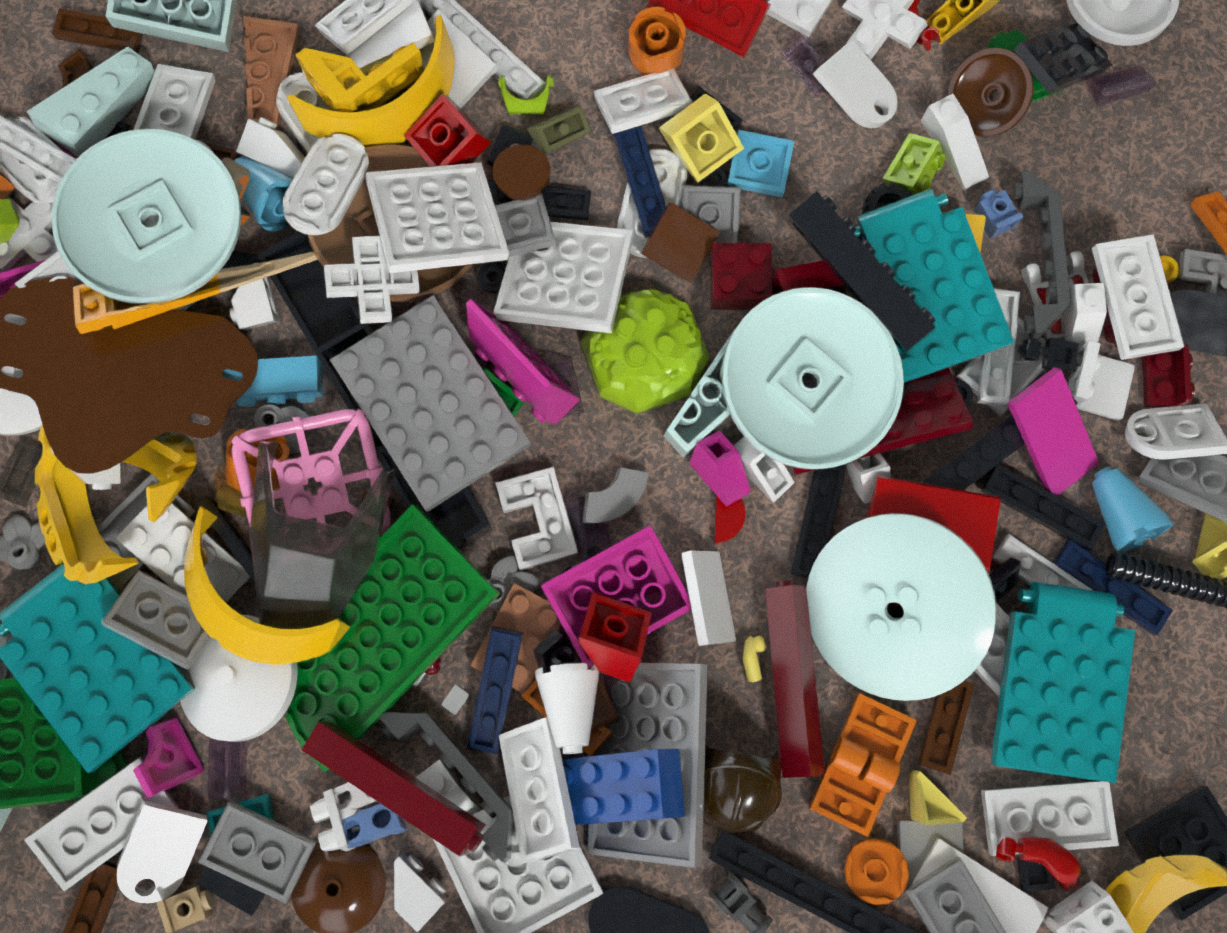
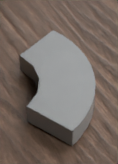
M622 467L618 468L614 480L606 489L600 492L586 493L582 523L607 522L628 512L643 494L649 472Z

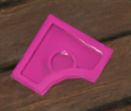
M177 716L153 725L146 730L149 741L148 754L143 763L133 770L147 799L188 781L205 771Z

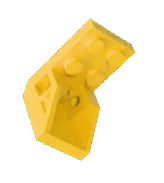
M413 42L408 46L399 47L394 51L392 57L383 64L378 63L374 65L367 76L363 74L349 57L304 48L295 54L306 80L330 110L339 112H359L383 106L416 82L424 71L420 50Z

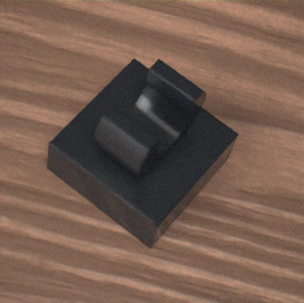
M555 630L533 650L538 667L543 668V673L551 672L550 666L560 665L566 659L571 662L575 660L571 648L566 647L564 636Z

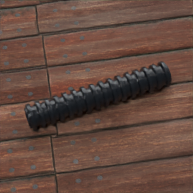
M1116 551L1112 552L1106 561L1105 573L1108 578H1116L1118 581L1125 580V582L1130 584L1143 585L1145 588L1161 590L1164 593L1170 592L1172 595H1179L1183 598L1188 597L1191 600L1206 602L1210 605L1215 604L1218 607L1227 609V580L1212 578L1208 575L1203 576L1200 573L1185 571L1181 568L1176 569L1173 566H1166L1162 563L1158 564L1154 561L1149 562L1146 559H1139L1135 556L1130 557L1127 554L1121 555V553Z

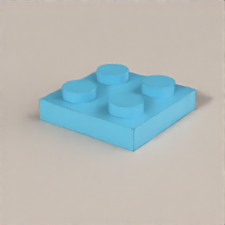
M738 130L737 136L744 149L733 156L727 187H738L742 190L783 198L794 141Z

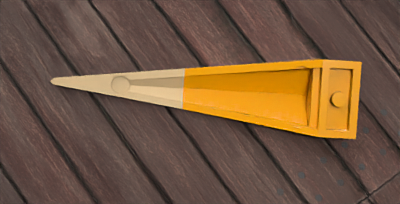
M308 252L267 262L224 268L205 285L188 295L170 301L149 304H132L114 300L94 291L84 283L73 287L75 326L80 334L98 331L110 325L117 329L318 259L314 252Z

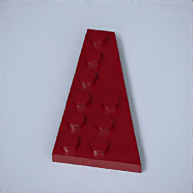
M949 367L904 383L901 405L891 428L874 448L859 458L973 429L972 417ZM793 467L795 475L817 470Z

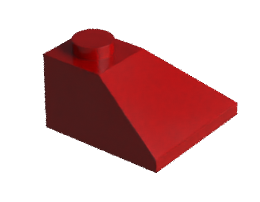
M444 94L404 134L405 138L430 167L473 163L491 144L476 124Z
M592 592L578 642L599 672L630 682L642 659L652 613Z

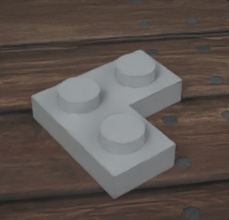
M1184 249L1180 252L1178 280L1206 284V292L1227 296V255Z

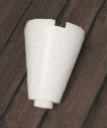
M587 663L550 666L551 672L544 674L543 668H538L535 670V677L556 748H563V754L582 753V747L589 745L599 670L595 665H593L591 670H588Z

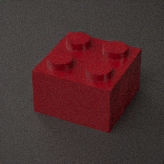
M772 243L712 244L710 253L711 310H752L759 303L773 296Z

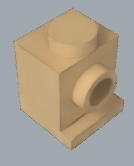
M199 885L157 902L165 932L172 933L212 916L214 900L211 892ZM183 903H186L190 908L188 915L185 913Z

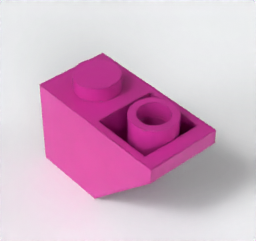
M718 431L697 442L689 464L727 507L748 495L750 487L739 451L723 433Z

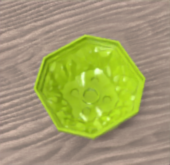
M654 288L629 292L620 296L612 333L586 330L580 340V345L599 397L635 414L689 397L697 386L710 359L690 305L674 298L671 294H665Z

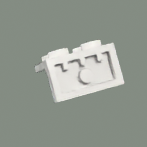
M1089 340L1078 348L1075 372L1070 374L1068 387L1072 396L1078 402L1076 404L1077 409L1119 421L1124 416L1135 367L1126 362L1101 356L1098 354L1101 344Z
M1090 881L1049 909L1043 919L1046 926L1053 933H1134L1110 894L1093 881Z

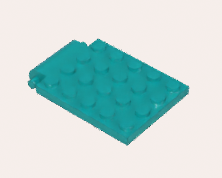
M932 189L857 216L858 226H855L856 231L854 232L858 238L863 236L876 251L873 256L880 264L886 262L896 274L893 279L900 287L905 284L915 295L914 303L920 309L925 307L935 318V322H933L936 327L935 330L907 354H904L897 346L902 362L904 383L1014 343L963 207L942 214L940 207L948 204L947 196L945 193L935 196Z
M63 563L0 612V619L3 622L0 624V636L5 637L9 633L13 636L12 639L0 647V658L86 772L91 773L193 692L195 688L175 663L102 625L103 619L121 595L109 577L93 584H84L77 580L70 581L64 576L65 566Z
M1034 581L1030 584V590L1020 589L1018 593L1019 601L1028 602L1027 613L1016 611L1010 613L990 764L999 767L1116 783L1135 630L1115 627L1116 616L1121 617L1124 614V606L1117 604L1116 597L1111 593Z

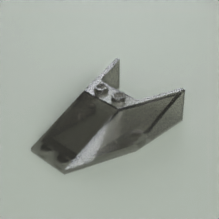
M259 442L250 525V542L259 624L280 629H302L339 619L375 561L395 469L388 468L382 470L350 523L346 527H337L285 515L280 508L274 506L271 471L278 442Z

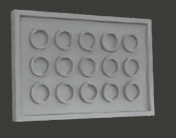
M433 295L330 359L427 512L531 446L530 441Z
M639 663L630 682L599 672L619 716V721L605 726L612 732V736L594 756L653 749H679L685 817L589 824L587 854L690 868L702 867L707 664Z

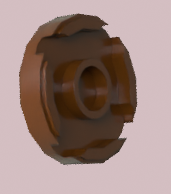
M518 144L508 147L498 155L493 164L492 174L496 187L500 192L502 191L504 194H507V197L513 200H528L538 196L545 186L547 187L550 182L551 169L547 157L540 149L531 145Z

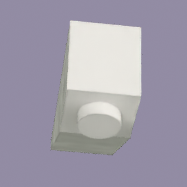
M954 94L929 105L921 119V123L931 139L940 141L945 161L962 189L966 190L988 179L989 175L969 118Z
M260 117L259 121L248 119L236 152L294 178L305 159L303 154L284 132L276 129L277 124L263 117Z

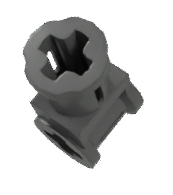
M730 871L727 874L728 878L715 891L710 890L708 892L709 896L726 915H729L735 922L739 920L750 933H764L773 919L770 916H765L754 904L756 902L755 899L750 895L751 892ZM747 913H750V915L756 920V922H753L747 915Z

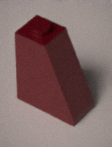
M822 260L776 270L772 279V294L776 295L780 292L797 288H823L844 293L846 286Z

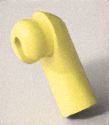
M760 635L756 637L750 636L745 640L742 660L748 682H757L762 679L757 652H764L766 645L764 638Z

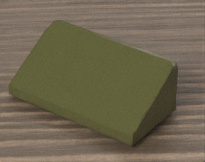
M581 105L567 109L527 128L529 134L544 154L591 133Z

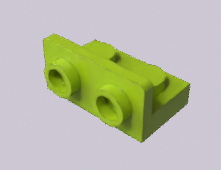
M909 133L882 178L883 182L887 186H889L890 182L896 183L895 187L898 188L901 184L905 186L904 191H911V196L930 189L935 173L941 170L945 161L940 141Z

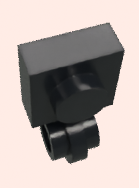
M1050 337L1046 339L1045 348H1043L1040 341L1025 339L1022 345H1019L1018 353L1021 354L1020 359L1025 361H1038L1039 356H1042L1041 368L1051 370L1055 367L1061 369L1063 373L1071 374L1075 372L1079 343Z

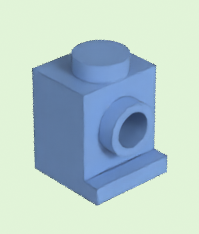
M993 189L984 193L979 198L980 202L974 208L976 214L986 217L984 229L990 239L1015 228L1023 219L1022 213L1017 212L1006 190L997 193Z

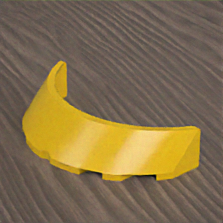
M441 14L435 17L436 37L430 60L418 80L405 93L383 106L359 112H339L323 109L290 94L287 96L289 105L303 129L319 139L324 136L325 138L332 137V134H346L359 140L364 148L375 145H400L406 140L404 134L442 94L448 97L451 89L455 67L454 47Z
M42 425L38 441L42 443L43 451L42 457L35 468V484H39L41 494L36 505L41 531L45 537V544L54 564L62 565L64 563V576L70 581L77 580L84 584L96 583L137 565V558H123L119 556L103 540L92 516L86 484L51 453V446Z
M176 432L162 433L132 456L122 461L150 472L160 481L146 488L148 519L151 522H156L164 515L196 467L197 453L195 451V444L187 435Z
M200 506L186 549L184 582L191 609L205 632L211 638L217 639L220 645L229 652L250 661L271 665L301 662L330 652L350 628L342 620L337 618L322 625L302 629L274 628L256 623L242 616L219 596L205 571L209 556L202 544L204 533L217 519V516L203 506Z
M1197 855L1159 856L1145 860V863L1130 871L1126 870L1105 891L1110 894L1133 932L1145 933L1158 914L1180 897L1200 889L1227 886V868L1210 858Z

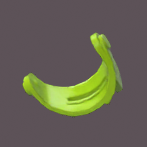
M501 75L499 87L509 115H544L550 95V87H554V77L547 75L546 88L538 97L523 100L512 96L508 92L505 75Z

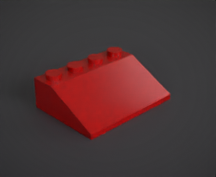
M877 475L866 518L881 514L898 513L916 515L940 523L960 536L975 551L989 573L1001 498Z

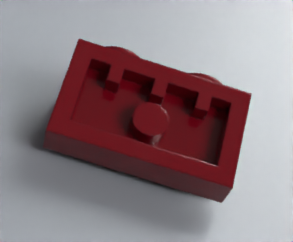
M1184 344V347L1177 351L1142 356L1145 407L1184 406L1192 402L1195 387L1193 382H1191L1190 370L1193 358L1189 353L1188 344Z

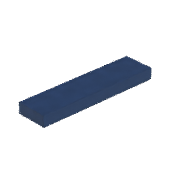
M640 125L614 133L613 136L643 235L646 238L650 237L666 209V204L644 132Z
M1072 540L1065 542L1052 562L1093 591L1113 594L1116 597L1117 604L1124 606L1123 615L1153 636L1159 634L1173 612L1171 608L1134 583L1130 584L1125 582V580L1118 581L1116 578H1108L1105 573V563Z
M496 626L491 628L467 748L493 754L499 753V735L503 734L523 632Z

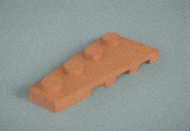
M243 16V25L245 27L244 49L247 62L245 64V73L248 85L246 89L247 118L259 121L260 117L275 122L277 124L276 129L279 130L282 117L279 114L276 103L278 88L281 82L291 75L301 29L296 23Z

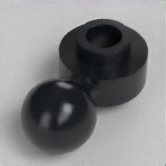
M496 261L485 262V265L478 272L480 287L487 293H498L505 269L497 264ZM496 273L498 275L497 280L489 281L487 279L488 274Z

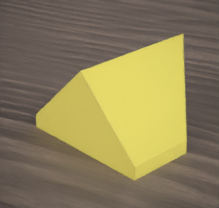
M1205 513L1196 556L1192 560L1203 576L1208 575L1220 580L1227 577V523Z
M912 770L910 772L911 820L924 825L963 823L967 819L921 771Z

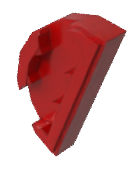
M716 495L714 544L729 541L743 527L746 511L742 499L726 507Z

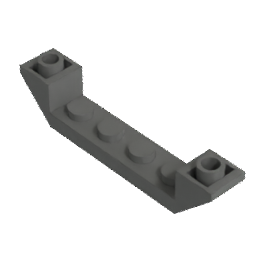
M1024 170L1021 172L1018 182L1013 184L1014 200L1018 199L1019 210L1039 209V224L1044 225V233L1041 236V249L1046 251L1047 258L1043 265L1044 278L1049 280V287L1046 289V304L1033 305L1029 314L1024 317V332L1029 333V339L1039 340L1064 315L1071 303L1061 196L1030 171Z
M384 712L379 717L384 723L380 728L391 741L397 738V740L406 743L422 728L423 730L419 734L431 747L436 744L441 749L443 754L439 757L451 771L456 767L464 776L460 779L463 786L472 795L477 791L484 799L480 805L493 819L496 816L499 817L483 834V841L486 844L482 848L494 862L498 858L501 862H507L511 858L512 808L433 717L427 713Z

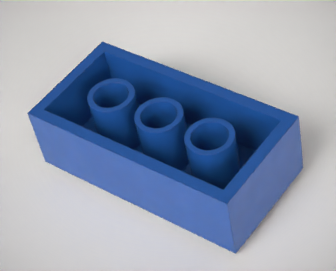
M653 749L562 759L575 825L685 817L679 749Z

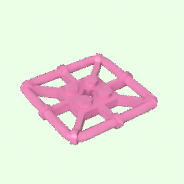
M359 408L357 410L344 409L302 419L300 416L292 417L293 421L251 429L241 433L239 436L235 435L232 439V457L242 494L240 503L241 507H245L254 546L258 555L262 557V562L266 564L269 562L283 563L325 553V555L333 554V550L375 541L381 538L390 528L391 514L382 475H384L383 466H379L370 424L364 416L365 412ZM348 422L331 450L309 454L304 431ZM357 427L367 469L343 474L338 454ZM296 433L301 456L279 461L251 444V442ZM245 451L276 469L280 489L255 494ZM314 477L316 482L322 483V487H319L317 490L318 493L311 494L310 490H304L303 485L308 484V478ZM365 478L370 479L379 520L349 503L345 483ZM283 498L287 518L268 546L258 503ZM347 511L374 528L330 539L324 515ZM311 518L317 519L322 541L276 551L294 522Z

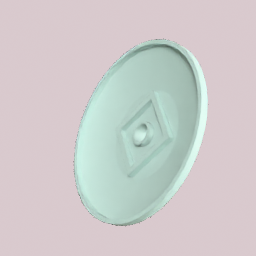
M162 129L126 131L110 136L91 146L66 171L56 191L52 207L54 240L68 268L94 291L108 298L132 304H149L178 299L205 285L222 269L236 245L241 226L239 194L229 171L222 161L198 141L183 134ZM148 216H159V221L155 226H144V221Z
M791 289L762 301L736 327L728 342L723 359L722 387L724 398L730 415L738 429L755 448L768 457L797 468H834L847 464L868 453L884 438L898 414L903 396L902 362L898 348L889 331L873 312L862 303L850 296L829 289ZM804 373H811L815 376L817 380L815 388H807L803 384L802 376Z
M890 513L868 517L855 522L835 535L825 545L815 560L809 574L806 594L813 640L827 663L842 678L867 693L882 698L903 701L920 700L940 695L953 689L969 677L979 666L991 644L996 624V599L989 574L979 556L960 536L930 519L910 514ZM891 602L899 603L904 610L903 617L893 618L887 611L888 604Z

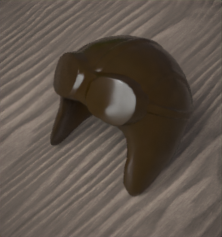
M705 744L703 823L724 830L727 833L752 832L759 829L764 821L776 811L782 799V765L778 751L773 754L771 759L738 752L709 748Z

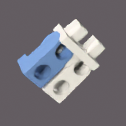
M349 782L334 790L330 789L323 792L324 798L310 805L315 822L319 823L330 818L332 829L318 834L320 848L325 852L337 849L349 851L374 840L408 831L403 818Z

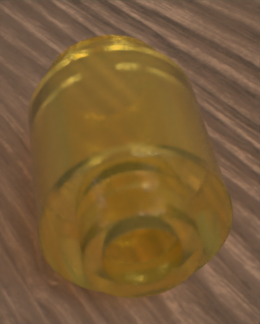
M227 483L221 485L215 496L218 508L247 518L245 507H241L240 498H242L241 492ZM264 502L258 503L259 512H261Z

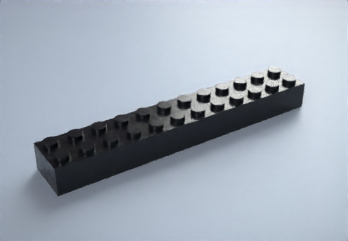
M297 232L257 256L261 262H267L313 252L308 235ZM319 260L271 275V280L347 408L353 410L359 408L361 410L330 361L333 357L373 333L368 323H360L359 307L352 297L327 298L324 267ZM370 424L377 458L407 509L412 504L417 505L459 550L464 547L462 541L465 539L470 544L493 530L467 487L430 511H425Z

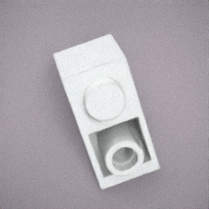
M403 853L394 861V909L418 932L446 902L448 897L444 893L447 889L437 878L433 877L430 880L422 872L424 866L415 856L410 854L407 857Z

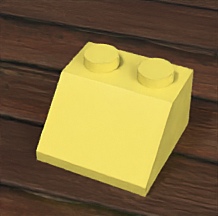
M707 94L702 95L659 127L671 150L697 182L744 149L719 101Z

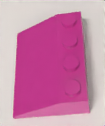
M470 299L466 303L469 339L477 346L474 351L484 361L490 360L495 365L492 369L493 372L504 382L508 380L514 386L511 391L522 402L527 400L533 406L530 411L542 423L548 421L556 425L579 402L580 398L507 321L496 320V315L492 311Z
M651 525L541 585L582 663H587V667L594 665V663L578 640L592 592L651 612L647 634L691 610L689 595Z

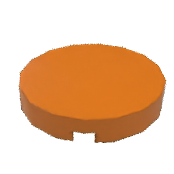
M880 838L864 839L854 845L847 855L844 867L846 882L853 893L862 901L874 905L889 904L906 889L909 878L907 860L901 850L890 841Z

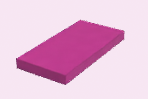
M1052 368L1007 402L1045 490L1058 496L1099 464L1061 369Z

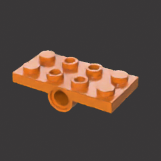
M857 693L825 767V774L822 775L808 809L868 837L886 793L892 790L897 781L901 768L899 762L917 720L861 693Z

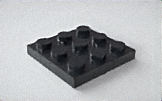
M1201 785L1124 832L1142 863H1145V860L1159 856L1197 855L1210 858L1227 868V816L1208 786ZM1227 886L1210 887L1191 892L1168 906L1175 918L1182 921L1227 893Z

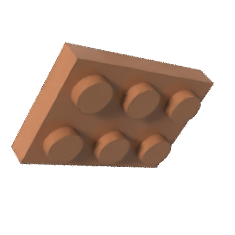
M514 583L470 666L483 672L492 626L523 632L512 688L524 693L535 676V670L539 668L533 650L554 630L558 632L562 625L550 602Z

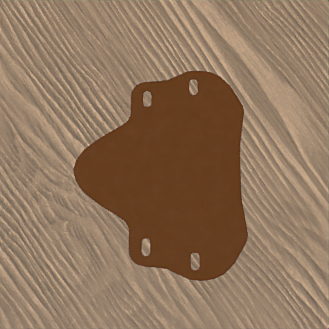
M65 276L67 277L65 279H56L51 282L49 281L54 277L32 280L24 284L26 287L18 288L15 286L11 288L0 299V388L28 395L35 401L45 435L54 455L66 468L76 473L94 474L108 470L129 458L155 437L165 432H176L201 439L216 435L221 429L231 406L251 387L257 374V352L251 342L226 318L218 315L172 309L117 329L110 325L98 331L80 334L75 326L73 287L84 284L81 281L69 276ZM7 314H14L26 318V323L24 325H17L6 322L4 318ZM5 366L17 368L23 371V376L20 378L6 376L2 374L1 369ZM225 369L242 373L243 378L240 381L228 379L222 376V372ZM191 414L207 416L210 418V423L208 425L193 423L189 420V416Z

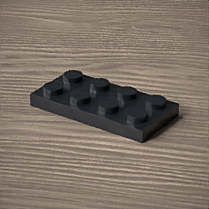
M1078 23L1022 41L1014 49L1049 94L1102 74L1113 65L1108 60L1107 52L1100 46H1097L1090 38L1091 34L1085 31Z

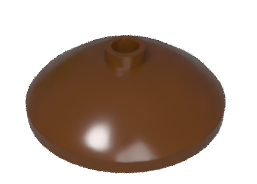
M989 48L974 53L957 68L951 78L947 96L954 94L968 116L975 136H997L1016 126L1027 113L1034 93L1033 76L1029 68L1014 52L1002 48ZM999 91V92H1000V97H999V99L996 100V101H993V99H992L993 94H994L995 92Z
M319 842L316 843L291 894L292 904L297 915L304 924L318 933H354L362 929L378 913L385 897L386 876L383 865L377 854L366 844L349 851L337 849L325 852L321 850ZM331 883H335L338 886V894L333 895L329 892V885Z

